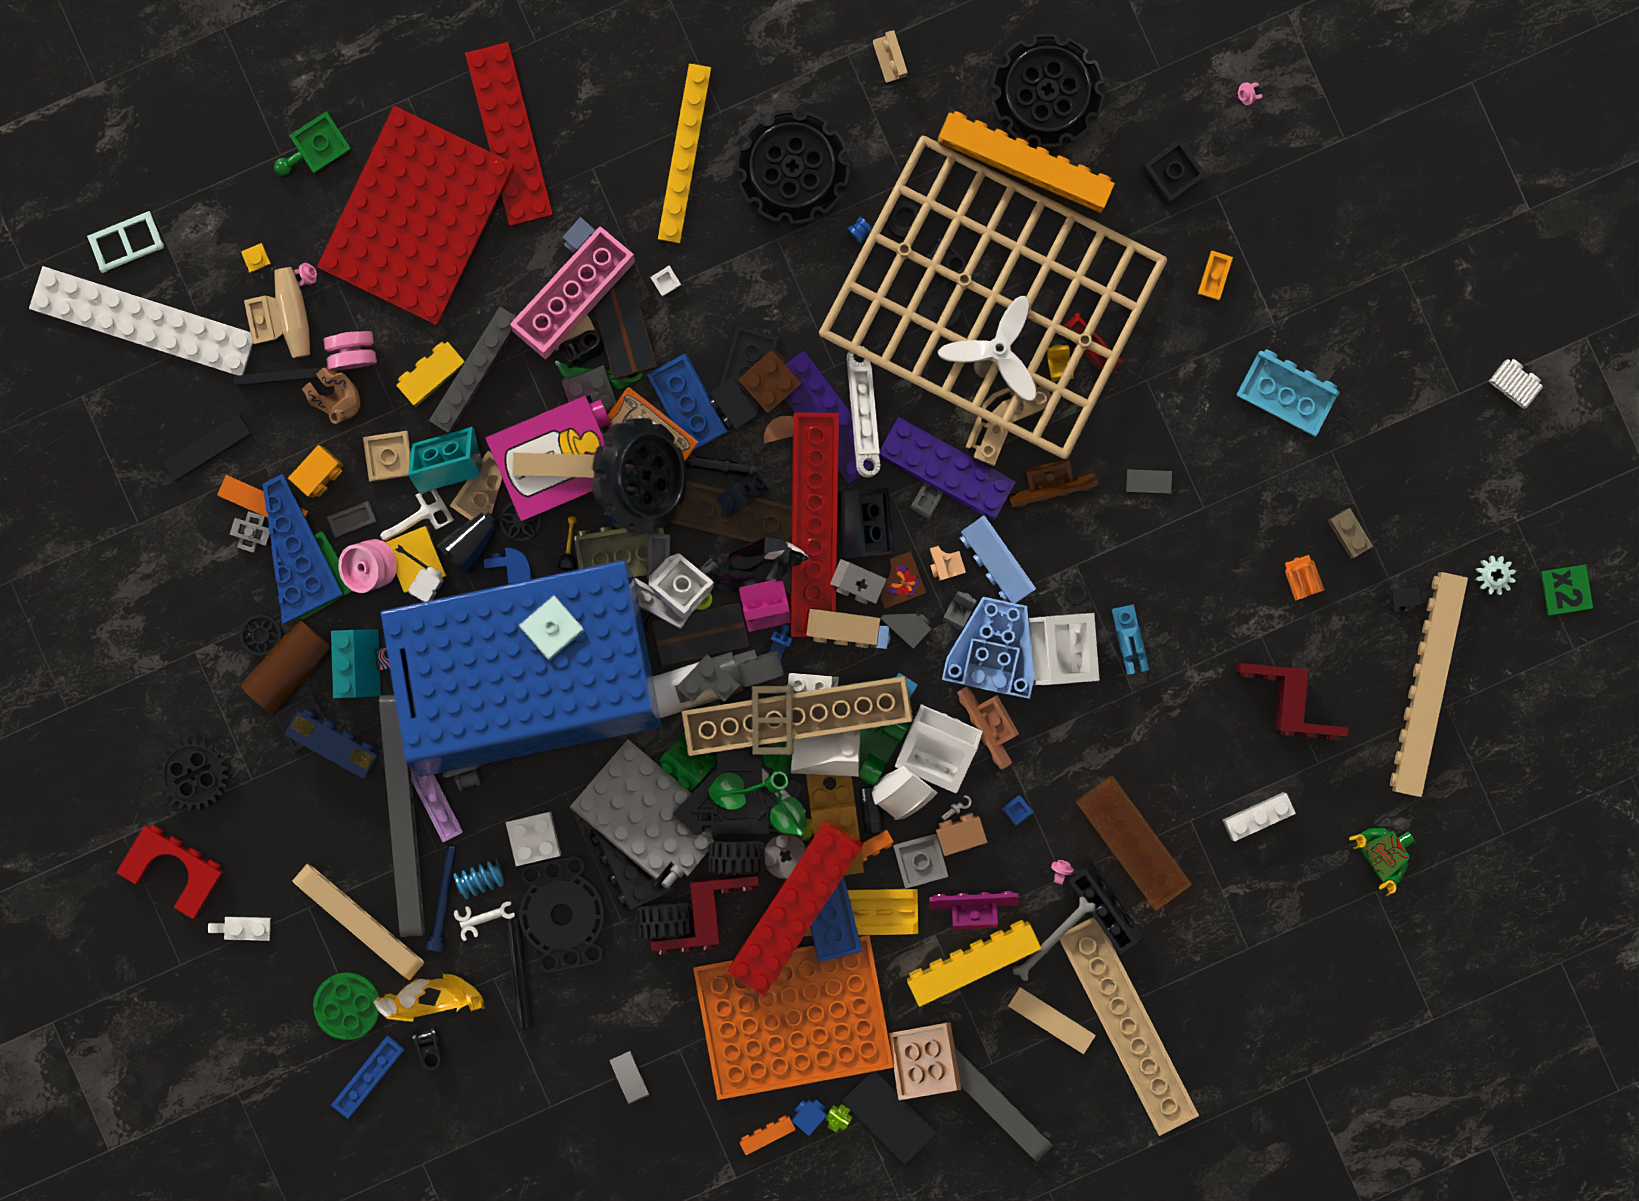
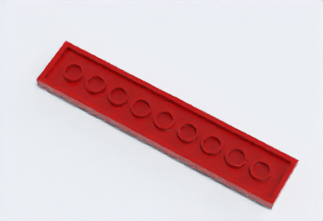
M793 412L791 544L801 549L809 558L807 561L801 562L800 565L791 566L790 637H811L806 635L810 609L836 612V586L830 583L836 571L839 413Z

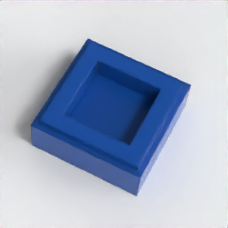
M1020 795L1002 808L1015 826L1033 813Z

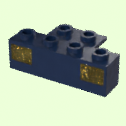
M305 708L303 711L298 709L284 735L364 779L377 756V753L374 752L375 747L366 742H363L361 745L357 742L358 740L355 739L356 735L346 729L340 731L335 728L336 724L326 718L323 721L320 719L316 720V715Z

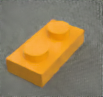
M1215 251L1210 252L1199 287V295L1220 300L1233 257Z

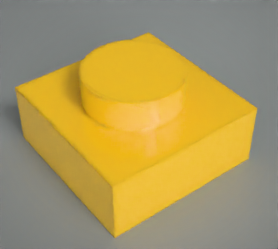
M262 243L241 251L250 273L271 265Z

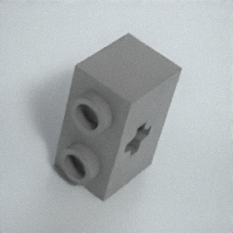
M840 559L830 584L837 587L836 592L846 596L852 593L856 595L855 600L867 605L868 601L876 604L886 579Z

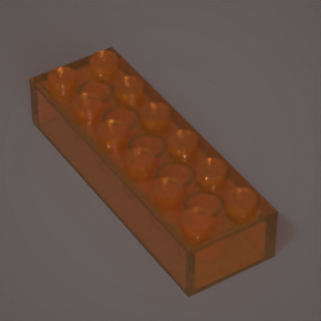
M1109 775L1075 800L1077 806L1155 911L1192 885L1112 775Z

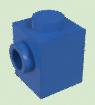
M810 1098L807 1102L802 1100L795 1109L797 1114L792 1118V1122L810 1136L827 1116L824 1111L826 1107L817 1099L814 1102Z

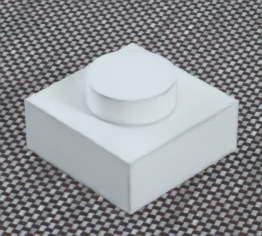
M670 266L650 277L662 297L681 286Z

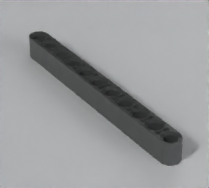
M395 695L380 696L379 706L399 931L401 937L424 936L425 921L411 770L409 771L411 768L405 761Z

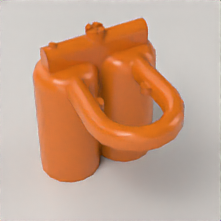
M1309 555L1301 558L1296 557L1293 561L1285 563V574L1295 601L1324 591L1315 562L1310 559Z

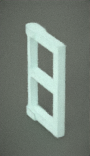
M150 211L87 236L99 270L102 273L157 250L164 249V243L161 240ZM146 220L155 244L133 253L124 229ZM118 231L127 256L106 264L97 239Z

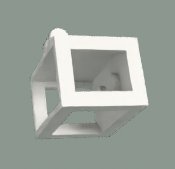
M1094 613L1028 618L1035 676L1033 685L1099 681Z
M920 705L901 747L895 767L905 766L916 776L957 794L977 750L982 731L960 722L958 719L951 718L947 714H942L924 705Z

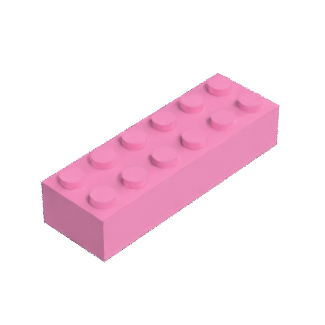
M600 226L510 324L512 332L546 360L635 263L634 254Z

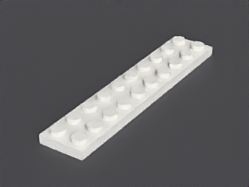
M42 266L29 306L31 310L235 375L244 374L253 346L251 332Z

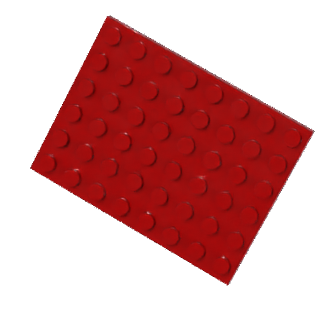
M393 106L317 267L438 325L515 164Z

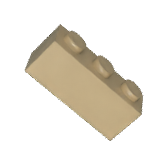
M810 609L806 635L814 637L813 641L826 643L827 639L835 640L834 644L847 646L849 641L856 642V647L868 648L869 644L877 645L880 618Z

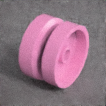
M372 331L345 332L323 339L326 351L340 352L327 358L329 371L354 369L377 363L375 351L369 349L361 350L374 344Z
M372 539L350 545L344 549L339 557L338 568L344 584L352 591L363 593L384 587L392 582L396 575L397 563L393 551L385 542Z

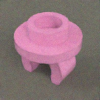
M1246 82L1240 85L1238 97L1243 104L1250 105L1262 98V94H1255L1254 88L1259 86L1258 83L1250 84Z
M303 263L299 266V269L294 270V274H300L302 278L301 282H298L299 286L311 285L316 282L317 272L312 265Z
M1064 860L1052 863L1051 868L1056 871L1054 882L1062 885L1065 875H1072L1073 868L1070 867V863Z

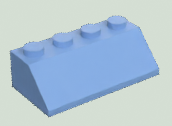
M982 516L961 531L963 536L960 537V540L967 549L970 547L975 552L973 558L980 567L985 566L988 571L986 576L991 584L995 585L997 583L1002 590L999 592V595L1003 601L1016 603L1036 589L985 516Z

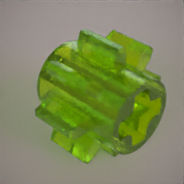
M840 1104L839 1107L833 1105L825 1117V1120L829 1122L827 1127L834 1132H837L838 1129L844 1131L852 1119V1116L848 1114L850 1109L843 1104Z

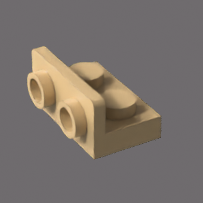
M894 30L886 32L884 37L873 40L885 82L888 83L907 77L908 72Z

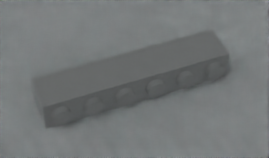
M502 307L498 308L431 416L430 422L448 433L453 431L512 336L513 332L510 324L516 318L515 315Z

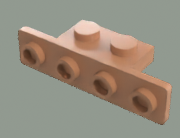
M969 686L958 691L959 701L967 709L971 723L982 731L981 740L985 746H988L994 763L1001 770L1012 764L1002 743L1012 739L1019 733L999 697L996 695L979 705Z

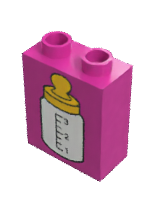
M583 396L486 437V441L521 521L593 491L592 481L594 478L513 475V453L595 455L597 447L604 445L600 429L611 424L601 400L589 404L586 396Z

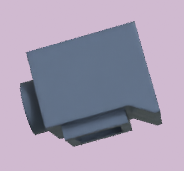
M580 217L563 236V239L566 241L564 245L572 253H575L596 230Z

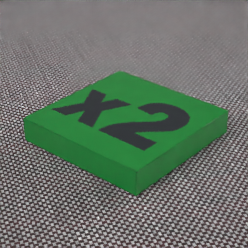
M1586 564L1541 571L1547 615L1593 609Z

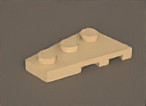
M487 451L482 458L481 476L467 480L450 504L452 508L469 520L481 512L485 515L488 512L492 514L502 476L491 452Z

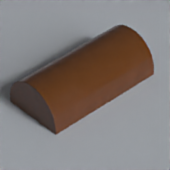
M299 618L240 686L262 708L275 715L332 651L331 644Z

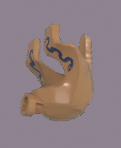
M328 366L322 368L316 375L326 387L334 386L333 394L328 396L319 395L310 382L302 389L306 394L308 403L329 414V418L334 424L352 418L358 412L361 404L359 392L352 381L342 372L339 373L336 370L329 371Z

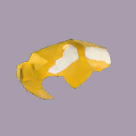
M443 974V979H416L406 985L398 995L385 994L383 998L378 997L373 1001L378 1011L387 1019L412 1022L414 1017L457 1008L458 1011L466 1005H469L471 1011L485 1008L483 997L475 987L452 974ZM433 988L441 990L435 1006L419 1003V997L425 994L424 989Z

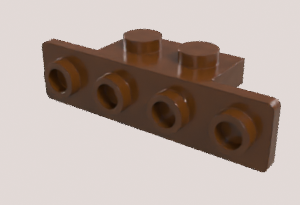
M1064 459L1025 469L1029 489L1009 494L1008 498L1012 507H1025L1032 502H1045L1052 497L1068 496L1072 492L1080 490H1091L1093 487L1098 486V480L1094 473L1073 478L1069 459Z

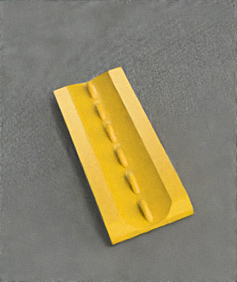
M918 889L848 890L858 935L918 934ZM811 928L808 929L804 936H812Z

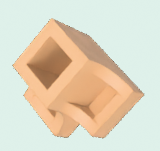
M939 546L930 548L934 562L930 566L934 578L939 577V581L966 573L959 551L948 554L943 552Z

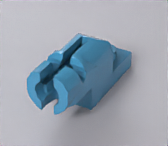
M1134 604L1111 609L1127 675L1135 673L1132 659L1138 660L1140 672L1148 671L1149 667Z

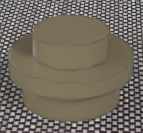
M990 360L975 362V373L979 377L985 378L993 362Z

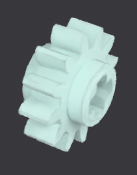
M1490 556V563L1482 560L1483 569H1476L1478 573H1481V576L1475 580L1483 582L1480 589L1488 587L1487 593L1489 595L1494 592V589L1498 595H1501V588L1509 591L1508 582H1515V579L1510 578V574H1514L1516 570L1508 569L1512 563L1511 561L1503 564V556H1500L1497 562L1494 556ZM1498 570L1497 574H1500V578L1494 581L1491 572Z

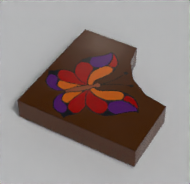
M911 551L890 559V575L880 593L885 609L926 593Z

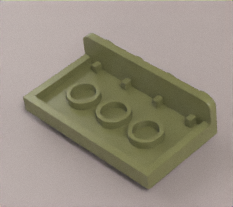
M613 526L599 528L600 532L591 534V530L578 531V536L573 537L579 570L625 560L633 576L638 577L647 575L648 534H664V529L654 528L651 533L635 534L628 533L626 528L613 530Z

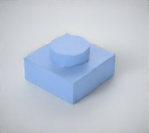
M879 625L877 645L870 644V647L887 649V644L890 642L889 627Z

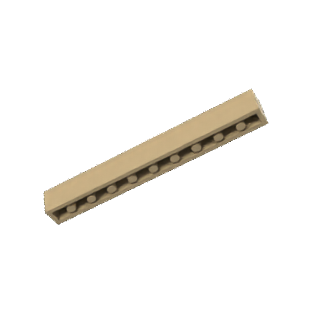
M1439 572L1438 576L1433 578L1432 589H1434L1433 598H1429L1427 611H1430L1428 620L1424 621L1422 633H1425L1424 642H1420L1418 647V655H1421L1419 664H1415L1413 676L1416 677L1414 686L1411 685L1408 698L1411 699L1410 708L1406 707L1404 713V720L1407 721L1406 727L1400 732L1399 742L1402 743L1401 750L1396 752L1394 764H1397L1396 773H1392L1390 779V786H1393L1392 791L1422 797L1468 581L1467 577Z

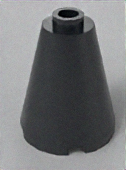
M481 512L443 538L437 546L445 555L452 559L451 561L467 574H470L474 571L498 529L496 525L498 520L489 512L486 515Z

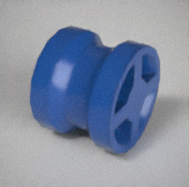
M861 216L857 219L856 224L850 225L847 228L861 245L865 243V239L872 231V227Z

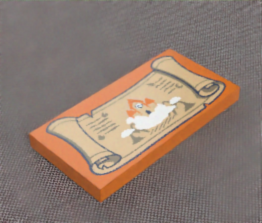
M630 387L624 391L607 415L611 423L607 426L609 428L616 423H625L626 419L648 418L653 421V424H662L675 437L674 445L681 448L684 461L687 460L699 443Z

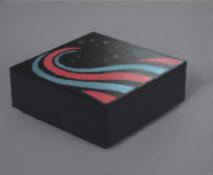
M387 647L374 649L377 671L390 669Z

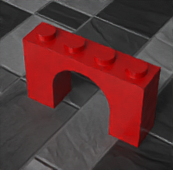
M153 824L151 827L144 826L116 873L132 883L138 884L155 858L162 854L178 857L186 865L189 878L187 886L174 908L192 919L197 918L224 873L220 869L221 865L211 859L207 862L201 858L202 854L193 848L189 850L181 846L183 842L173 836L169 839L162 834L164 831Z

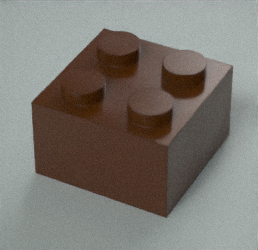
M776 349L768 352L738 379L767 413L773 412L804 384V381Z

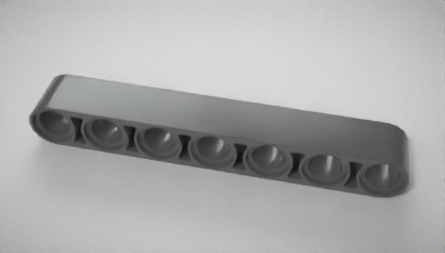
M955 1047L961 1087L1038 1162L1053 1145Z

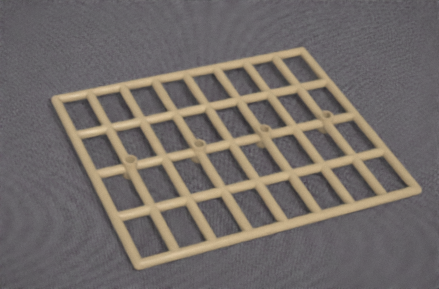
M921 136L819 331V335L1063 459H1067L1167 263V258L926 136ZM925 146L947 157L927 197L905 186ZM955 161L977 172L957 212L935 201ZM985 176L1007 187L987 227L965 217ZM1015 191L1037 202L1017 242L995 232ZM900 194L922 204V207L904 242L899 244L880 233ZM1045 206L1067 217L1047 257L1025 247ZM930 209L952 220L932 260L911 250V246ZM1075 221L1097 232L1077 272L1055 262ZM961 224L981 234L982 237L964 272L958 274L940 265ZM1104 237L1127 247L1107 287L1085 277ZM990 239L1012 250L992 290L971 280V276ZM875 242L896 252V257L877 293L855 283ZM1134 252L1157 262L1137 302L1115 292ZM1020 254L1042 265L1026 296L1029 304L1026 319L1028 318L1047 328L1027 370L1035 384L1053 392L1033 433L1011 423L1022 400L1016 393L1003 418L980 407L999 371L997 363L992 361L993 363L973 402L950 392L964 363H954L943 387L920 377L940 336L952 342L977 340L995 303L1006 308L1011 305L1013 301L1000 295ZM908 258L926 267L927 270L908 307L905 308L885 298L903 261ZM1050 269L1072 280L1052 320L1031 310V306ZM935 272L956 282V287L937 324L915 313ZM1080 284L1102 295L1084 333L1081 335L1060 325ZM968 288L988 299L966 339L945 327L963 291ZM850 290L873 301L852 342L830 331ZM1110 299L1132 310L1112 351L1093 342L1091 339ZM880 306L902 316L882 357L860 347ZM910 321L932 331L912 372L890 362ZM1055 333L1076 343V348L1058 384L1036 374ZM1086 349L1108 359L1088 399L1065 389ZM1061 397L1083 407L1063 448L1041 438Z

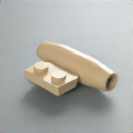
M292 267L277 269L274 271L275 298L261 296L244 300L253 344L277 340L283 334L293 359L309 356V325L301 289Z

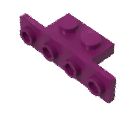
M1004 891L1001 894L982 892L978 895L959 893L956 896L937 894L934 897H929L930 910L952 909L953 929L998 928L997 907L1019 905V893H1013L1012 891Z

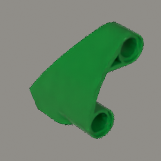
M898 723L861 729L859 774L857 777L874 786L909 725Z

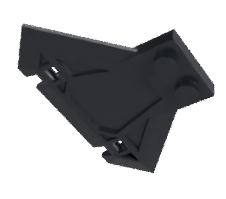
M753 746L717 751V768L673 812L694 835H701L702 828H711V834H769V827H773L769 818V812L774 806L779 805L777 802L778 793H772L766 787L744 793L746 802L739 809L727 810L718 806L709 796L708 789L720 775L724 773L737 774L744 782L743 789L766 782L770 775L762 768V754H753ZM784 789L782 801L787 797H791ZM702 813H711V819H702Z

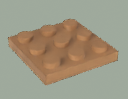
M951 1023L888 1033L899 1100L961 1090Z

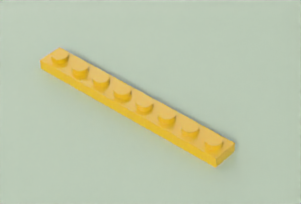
M689 64L658 240L679 244L681 241L711 67Z

